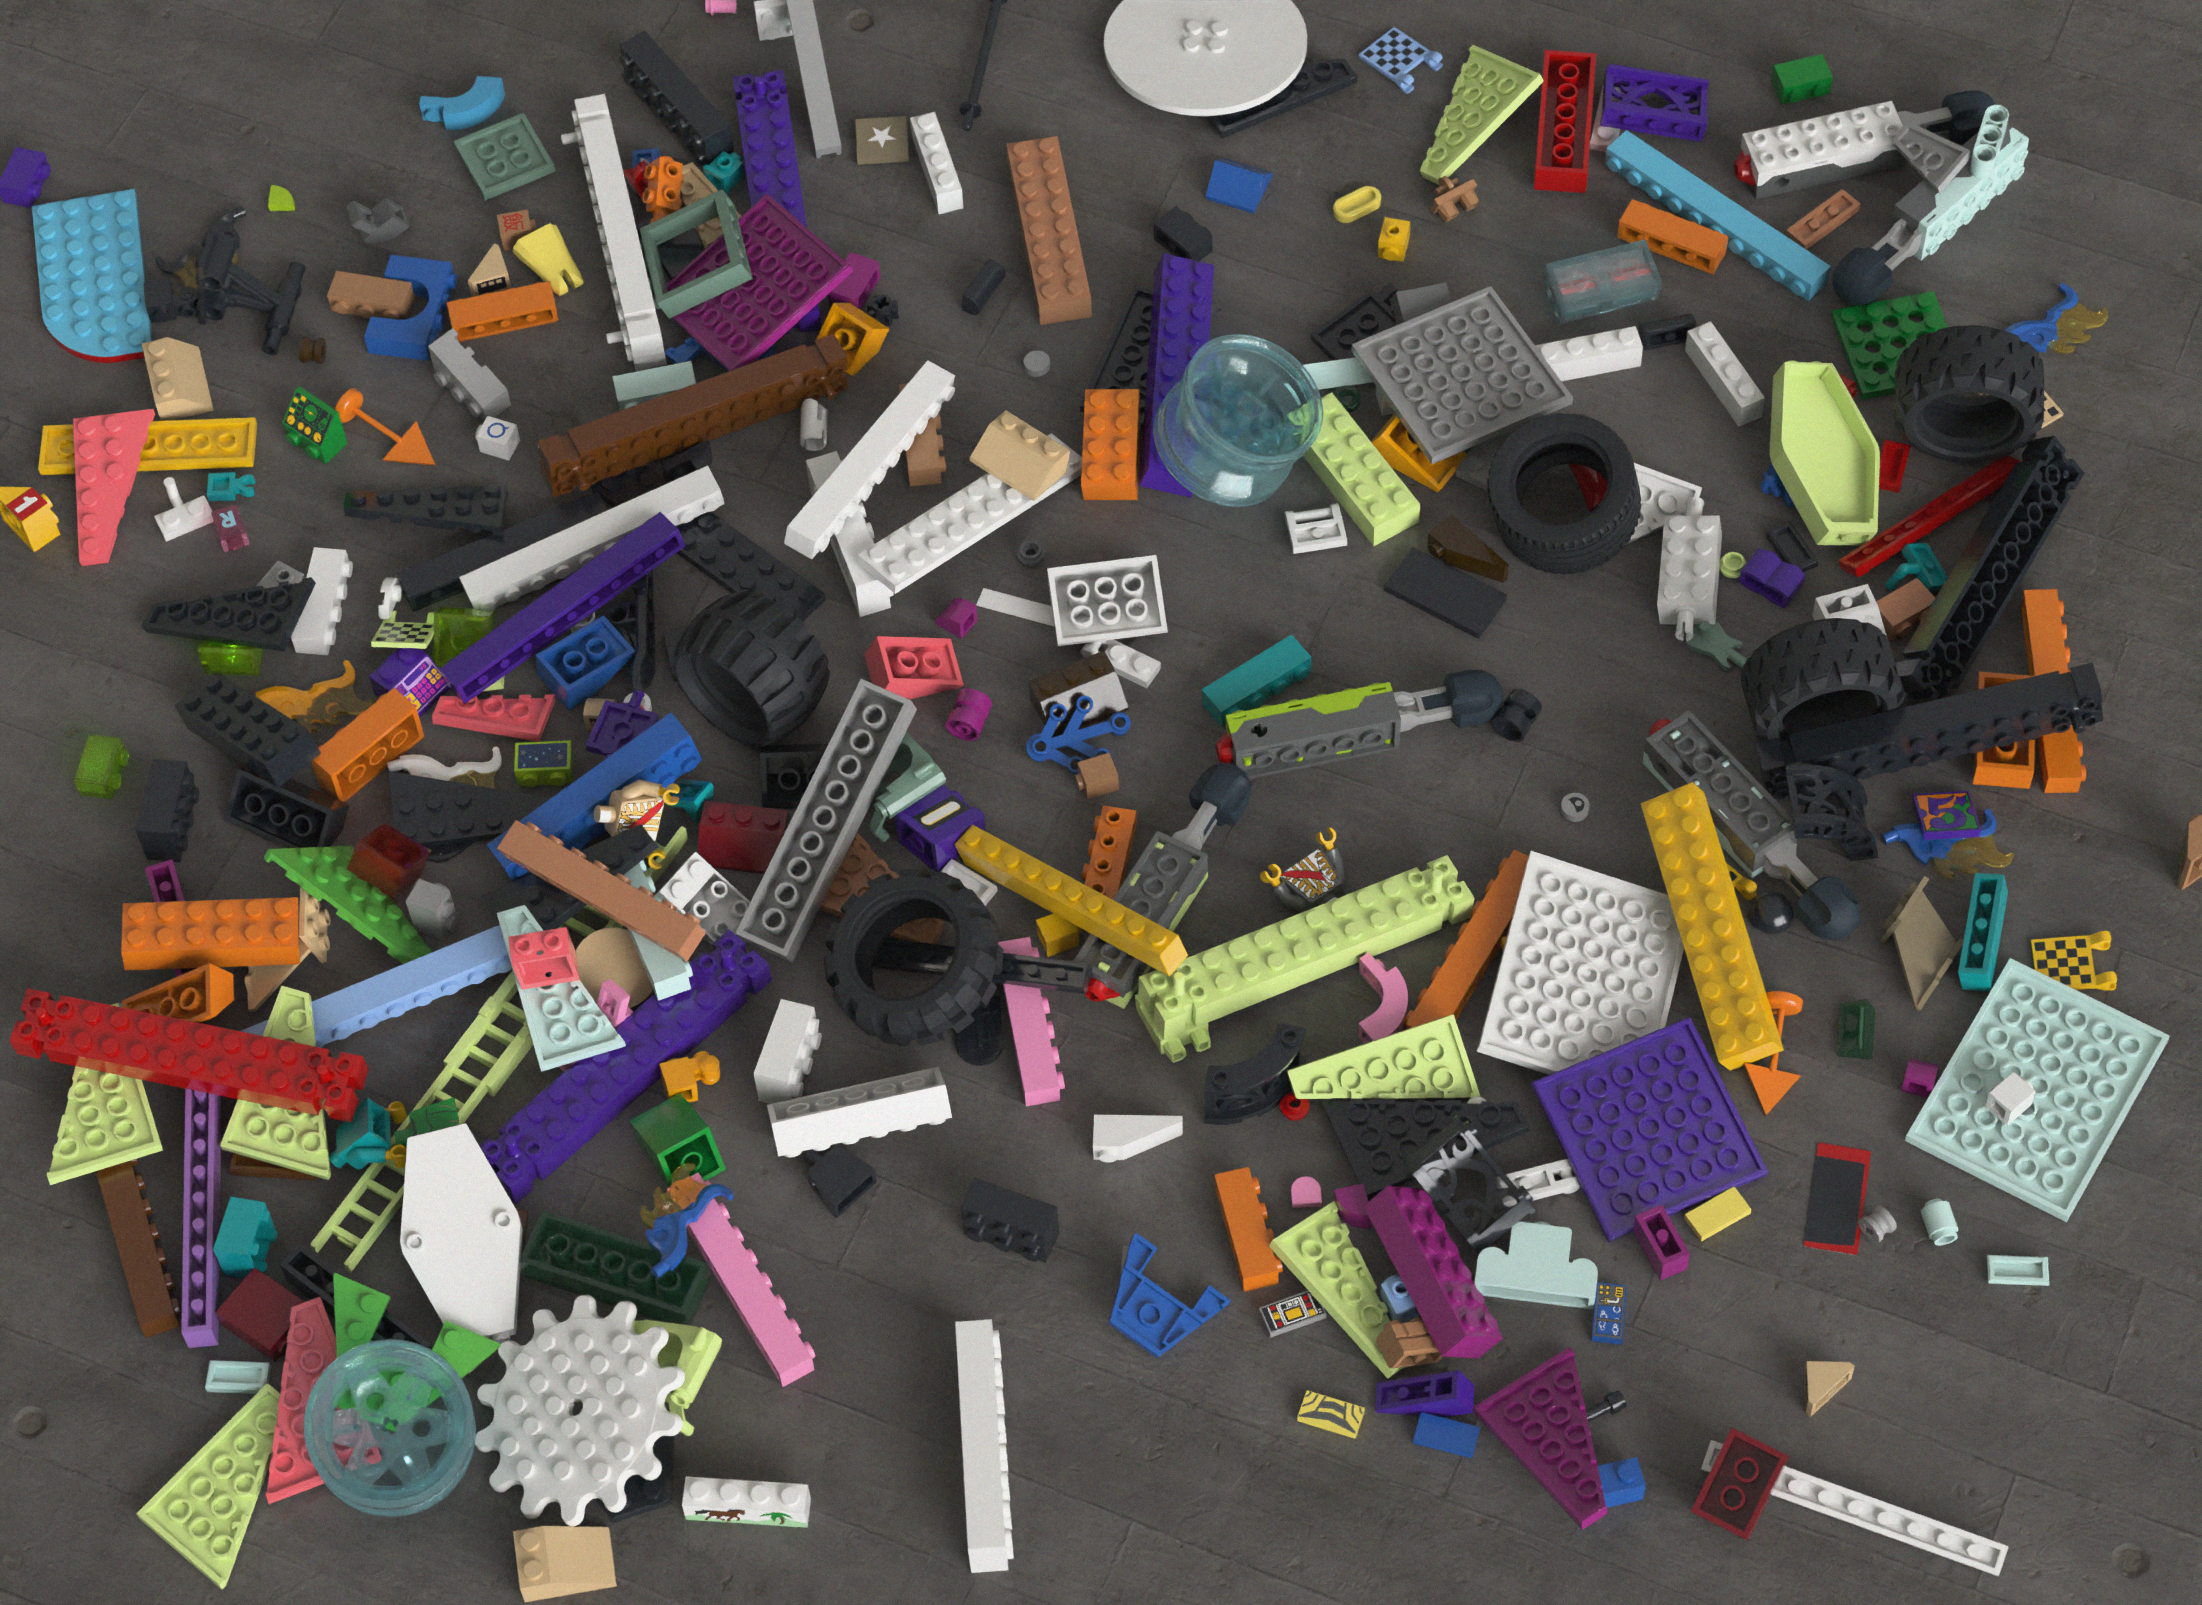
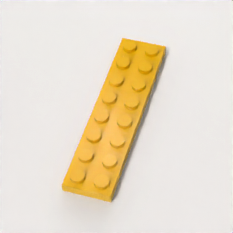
M256 418L153 421L150 423L147 432L148 438L146 444L144 443L140 455L141 461L137 471L254 467L257 433ZM73 424L43 426L38 467L40 475L75 474Z

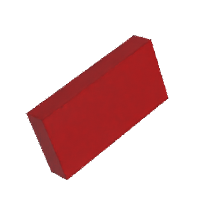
M1884 439L1880 454L1879 489L1899 493L1910 452V445Z

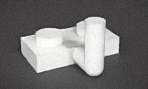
M168 477L164 480L168 497L174 508L154 517L165 541L216 521L205 496L183 503L174 479Z

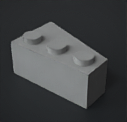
M452 328L428 346L435 371L433 374L434 379L441 387L446 386L458 402L462 401L465 403L474 417L479 416L483 421H485L487 416L495 418L511 406L508 390L486 365L481 367L471 357L475 352L470 347L463 348L458 342V333Z

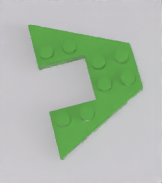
M337 1273L333 1275L339 1409L396 1433L413 1417L420 1414L428 1405L456 1385L464 1376L477 1368L480 1363L495 1351H498V1348L501 1346L500 1343L445 1321L421 1375H417L366 1353L390 1301V1296Z

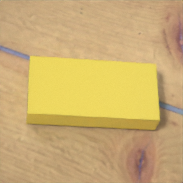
M1732 1187L1686 1213L1684 1219L1702 1242L1749 1215L1751 1208L1737 1189Z

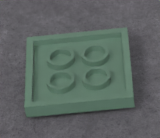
M524 113L453 141L457 153L484 200L556 172L552 160Z

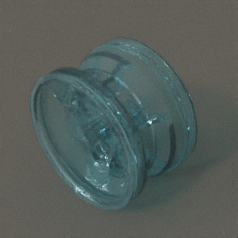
M1242 334L1225 335L1207 342L1196 352L1186 366L1181 381L1170 389L1160 403L1154 417V441L1165 467L1190 492L1219 505L1231 507L1251 506L1271 497L1288 477L1293 463L1300 459L1314 443L1323 423V404L1316 383L1309 372L1285 349L1255 336Z
M390 1339L368 1342L350 1349L335 1359L322 1372L313 1386L306 1404L304 1437L309 1457L325 1485L337 1498L348 1506L369 1515L403 1517L422 1512L436 1505L459 1484L473 1457L476 1441V1423L471 1400L464 1382L443 1357L422 1345ZM401 1371L405 1373L391 1387L379 1372ZM433 1388L442 1398L447 1411L426 1408ZM350 1389L356 1408L336 1411L340 1400ZM373 1395H381L384 1397L385 1403L382 1408L372 1410L367 1405L369 1398ZM421 1421L427 1422L431 1426L429 1434L424 1437H419L413 1432L414 1426ZM390 1423L396 1430L392 1435L386 1428V1425ZM333 1443L354 1448L347 1467L338 1458ZM447 1443L441 1457L431 1468L425 1448ZM372 1448H378L383 1451L382 1460L376 1464L369 1463L366 1460V1454ZM390 1469L403 1484L380 1486L374 1483Z

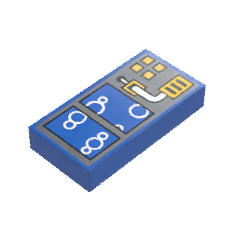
M1597 1282L1592 1330L1593 1342L1622 1345L1627 1285Z

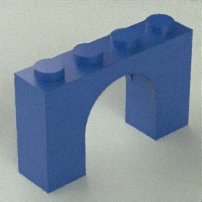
M390 255L384 274L385 279L410 282L414 295L425 298L428 304L420 314L410 319L395 320L370 317L364 336L368 353L429 361L431 355L428 346L438 339V332L444 327L445 309L448 310L447 302H451V290L456 288L457 274L454 273L451 262Z

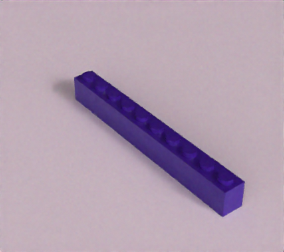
M661 512L648 519L644 524L627 534L620 541L603 551L599 556L582 566L575 573L441 667L439 671L447 686L466 704L684 548L685 544L679 529Z

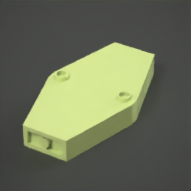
M1795 360L1784 362L1773 376L1770 458L1772 465L1817 545L1862 546L1870 541L1878 531L1880 467L1878 443L1833 363H1821L1819 361L1809 363L1797 362Z

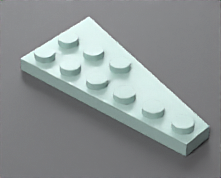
M525 905L497 913L511 962L508 937L543 931V929ZM543 951L537 952V955L543 954ZM512 966L541 1071L626 1046L624 1040L613 1028L608 1018L602 1013L580 980L522 990ZM548 972L545 976L550 977L552 973Z

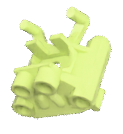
M634 1320L633 1328L637 1334H643L650 1328L657 1326L665 1328L668 1332V1341L658 1353V1364L662 1368L680 1367L684 1371L685 1380L679 1388L667 1394L665 1402L669 1404L670 1412L678 1414L682 1418L683 1423L680 1432L690 1436L693 1434L694 1426L686 1421L684 1409H688L689 1403H693L722 1345V1339L716 1333L708 1331L703 1327L698 1328L696 1326L652 1320Z

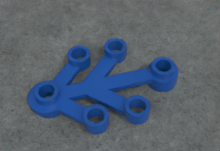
M1081 696L1076 702V710L1063 735L1051 738L1058 722L1063 721L1067 714L1064 705L1055 704L1050 709V717L1042 733L1031 736L1027 741L1026 752L1034 761L1043 762L1050 759L1066 767L1071 774H1078V770L1072 769L1070 763L1072 761L1080 762L1083 759L1078 756L1070 758L1056 749L1067 746L1088 758L1097 757L1098 753H1110L1105 748L1096 749L1083 741L1107 733L1123 736L1130 728V718L1125 713L1117 712L1111 715L1106 722L1078 730L1085 715L1093 707V700L1090 697ZM1085 700L1089 703L1090 707L1082 709L1079 703ZM1061 709L1063 716H1054L1053 710ZM1122 719L1125 725L1117 727L1115 720ZM1043 743L1045 750L1039 752L1036 750L1035 745Z

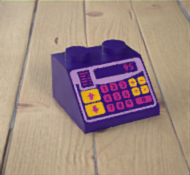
M398 648L369 676L374 694L377 697L387 694L395 688L416 706L419 718L440 696H443L450 689L437 665L428 654L419 648Z

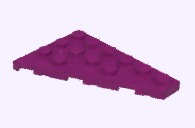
M1569 1346L1473 1408L1479 1420L1583 1530L1605 1516L1607 1508L1574 1351Z

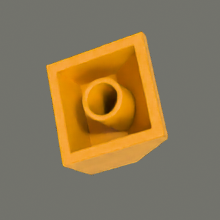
M833 303L817 339L834 333L847 355V370L845 371L850 375H855L879 352L889 328L851 303Z

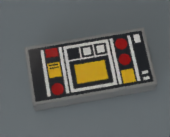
M1309 1290L1259 1308L1260 1316L1270 1338L1326 1318L1324 1307Z

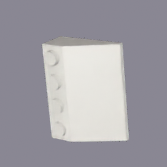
M1156 555L1047 568L1048 586L1058 646L1168 633Z

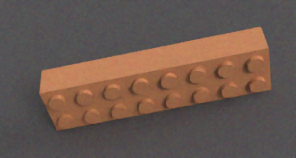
M1058 136L1008 143V166L1040 325L1092 317L1091 295Z

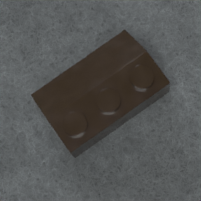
M1104 650L1029 681L1030 700L1044 726L1050 717L1049 712L1053 705L1062 704L1067 710L1065 719L1058 722L1051 738L1063 735L1076 710V702L1081 696L1090 697L1093 700V707L1085 715L1078 730L1106 720L1114 713H1123L1129 710L1116 670ZM1085 700L1079 703L1082 709L1090 707L1089 703ZM1061 709L1053 710L1054 716H1063Z

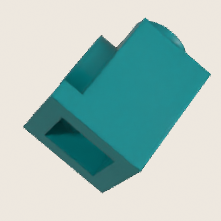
M723 151L710 165L706 164L703 167L705 177L718 191L723 189L726 194L745 176L743 160L734 152L729 155Z

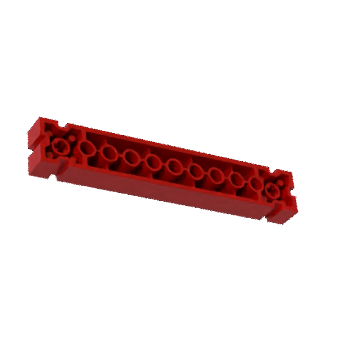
M28 988L20 1008L25 1016L24 1021L16 1020L9 1040L18 1055L40 1059L43 1052L46 1053L50 1061L317 1116H319L320 1109L326 1110L329 1118L351 1123L353 1122L359 1102L354 1091L355 1089H363L369 1070L363 1056L340 1052L339 1057L334 1058L329 1049L63 995H60L57 1002L54 1001L48 992Z

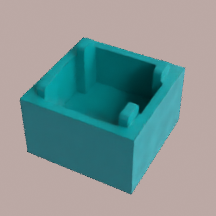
M230 1197L213 1248L225 1276L245 1279L254 1268L263 1274L266 1273L268 1265L265 1260L271 1242L276 1241L278 1232L275 1230L265 1202Z

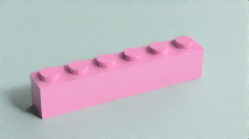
M1030 937L998 942L999 946L1003 949V953L1039 957L1038 948H1032ZM1003 984L1026 1106L1060 1101V1089H1065L1062 1071L1056 1072L1055 1064L1060 1063L1057 1046L1051 1047L1050 1039L1055 1038L1052 1021L1047 1022L1045 1014L1050 1013L1047 996H1041V988Z

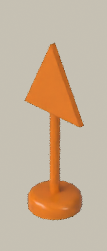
M351 388L340 398L335 410L339 412L342 423L349 422L357 415L397 442L383 458V461L435 465L417 421L403 437H400L360 410L363 403V394L356 388Z
M1766 992L1772 1013L1777 1015L1776 1026L1781 1039L1784 1016L1798 1014L1802 1010L1803 1000L1801 997L1789 992ZM1779 1052L1771 1055L1769 1068L1744 1063L1765 1116L1801 1076L1776 1070Z

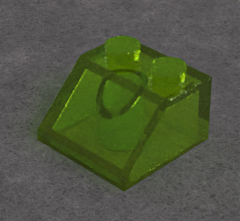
M440 607L434 612L433 662L437 667H443L450 660L494 630L495 610Z

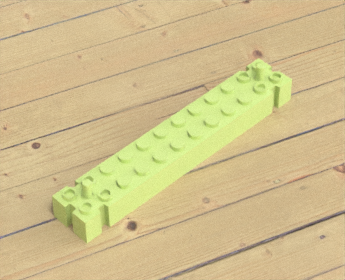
M1448 855L1428 862L1425 871L1421 872L1415 867L1188 957L1170 976L1159 970L1140 976L1138 995L1148 1014L1154 1012V1024L1163 1040L1185 1032L1186 1023L1192 1021L1195 1026H1198L1207 1021L1211 1022L1356 964L1368 952L1373 957L1441 930L1442 922L1449 920L1450 924L1453 925L1471 918L1474 896L1464 881L1457 882L1458 871Z

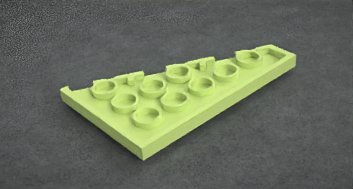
M119 1003L112 1004V1006L120 1007ZM75 1066L72 1077L73 1084L67 1096L66 1111L62 1115L57 1134L58 1141L54 1145L52 1153V1164L50 1171L47 1172L50 1185L163 1150L141 1079Z

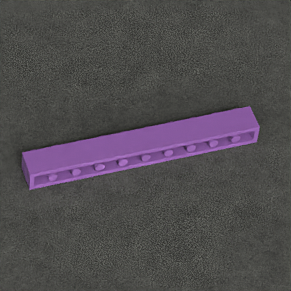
M185 1089L181 1333L188 1348L219 1345V1320L215 1312L219 1308L220 1264L213 1248L220 1230L221 1096Z

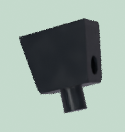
M834 1146L827 1154L810 1149L804 1157V1160L812 1166L807 1172L809 1185L836 1219L877 1183L875 1169L840 1146Z

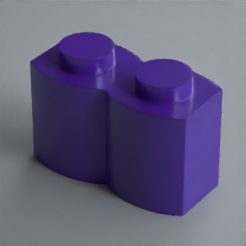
M1758 548L1741 570L1739 582L1747 589L1763 595L1770 602L1786 608L1802 588L1805 574L1797 565L1782 562L1774 552Z

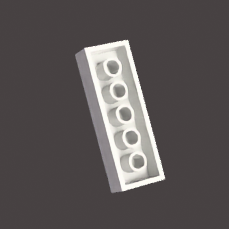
M837 451L806 460L812 497L842 462ZM862 501L859 502L853 517H847L844 520L841 531L837 535L833 534L830 537L831 546L859 617L891 608L890 597L893 596V592L857 563L858 554L874 545L873 538H875L871 523H866L864 519L866 512Z
M939 1067L767 1105L778 1156L784 1155L785 1157H795L800 1155L802 1151L810 1149L815 1151L825 1150L832 1144L841 1142L843 1144H853L859 1141V1138L867 1136L879 1138L894 1130L910 1131L915 1129L917 1125L925 1123L937 1125L945 1122L948 1118H952L946 1085Z

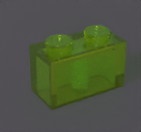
M89 734L74 779L80 796L113 799L115 789H119L121 784L120 773L122 767L127 765L129 757L128 750L125 749L121 738Z

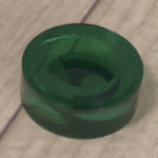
M1342 386L1334 392V396L1348 413L1355 411L1359 407L1360 393L1356 388Z

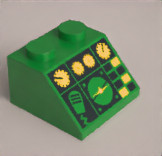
M299 386L294 392L282 422L285 438L292 446H299L305 450L310 458L318 459L327 464L348 444L339 412Z

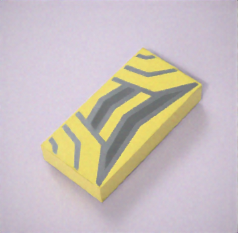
M1307 1390L1297 1421L1356 1439L1365 1408Z

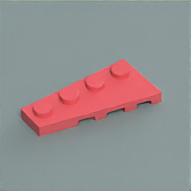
M545 694L544 698H531V695H519V699H503V695H491V698L477 699V696H475L466 704L457 696H440L432 715L433 724L540 742L555 704V694Z

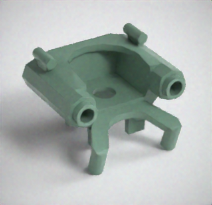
M907 732L874 796L877 803L874 804L875 813L870 823V831L881 842H885L889 838V833L882 828L886 817L889 819L893 817L895 819V815L946 783V778L939 766ZM897 773L899 777L891 784L885 782V777L888 774Z

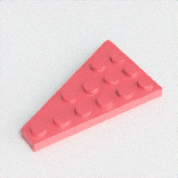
M321 1297L291 1307L290 1327L287 1337V1349L283 1366L281 1393L278 1402V1415L274 1431L266 1493L268 1504L382 1462L368 1421L339 1409L336 1337Z

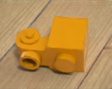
M707 1051L698 1052L691 1059H688V1056L679 1059L673 1058L659 1064L661 1082L667 1099L681 1093L689 1103L698 1101L696 1082L701 1080L704 1084L713 1085L720 1079L719 1060L715 1056L709 1055Z

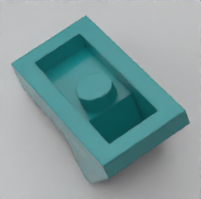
M677 779L674 784L679 786L680 791L679 793L669 792V795L678 797L679 801L675 805L665 804L670 807L684 808L694 822L697 823L701 819L705 801L714 802V786L711 782Z

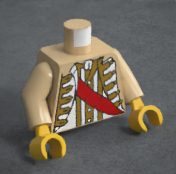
M637 780L625 786L622 790H614L611 793L608 806L597 805L594 809V820L597 823H604V827L611 837L641 824L653 840L656 841L664 802L668 805L677 804L679 798L669 795V792L679 793L680 788L677 784H669L666 788H663L662 784ZM656 849L646 858L649 859V865L653 869H660L662 864L655 862L653 857L660 856L665 859L666 854L663 850Z

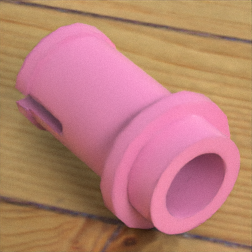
M705 0L706 13H711L712 16L714 13L736 14L737 1Z

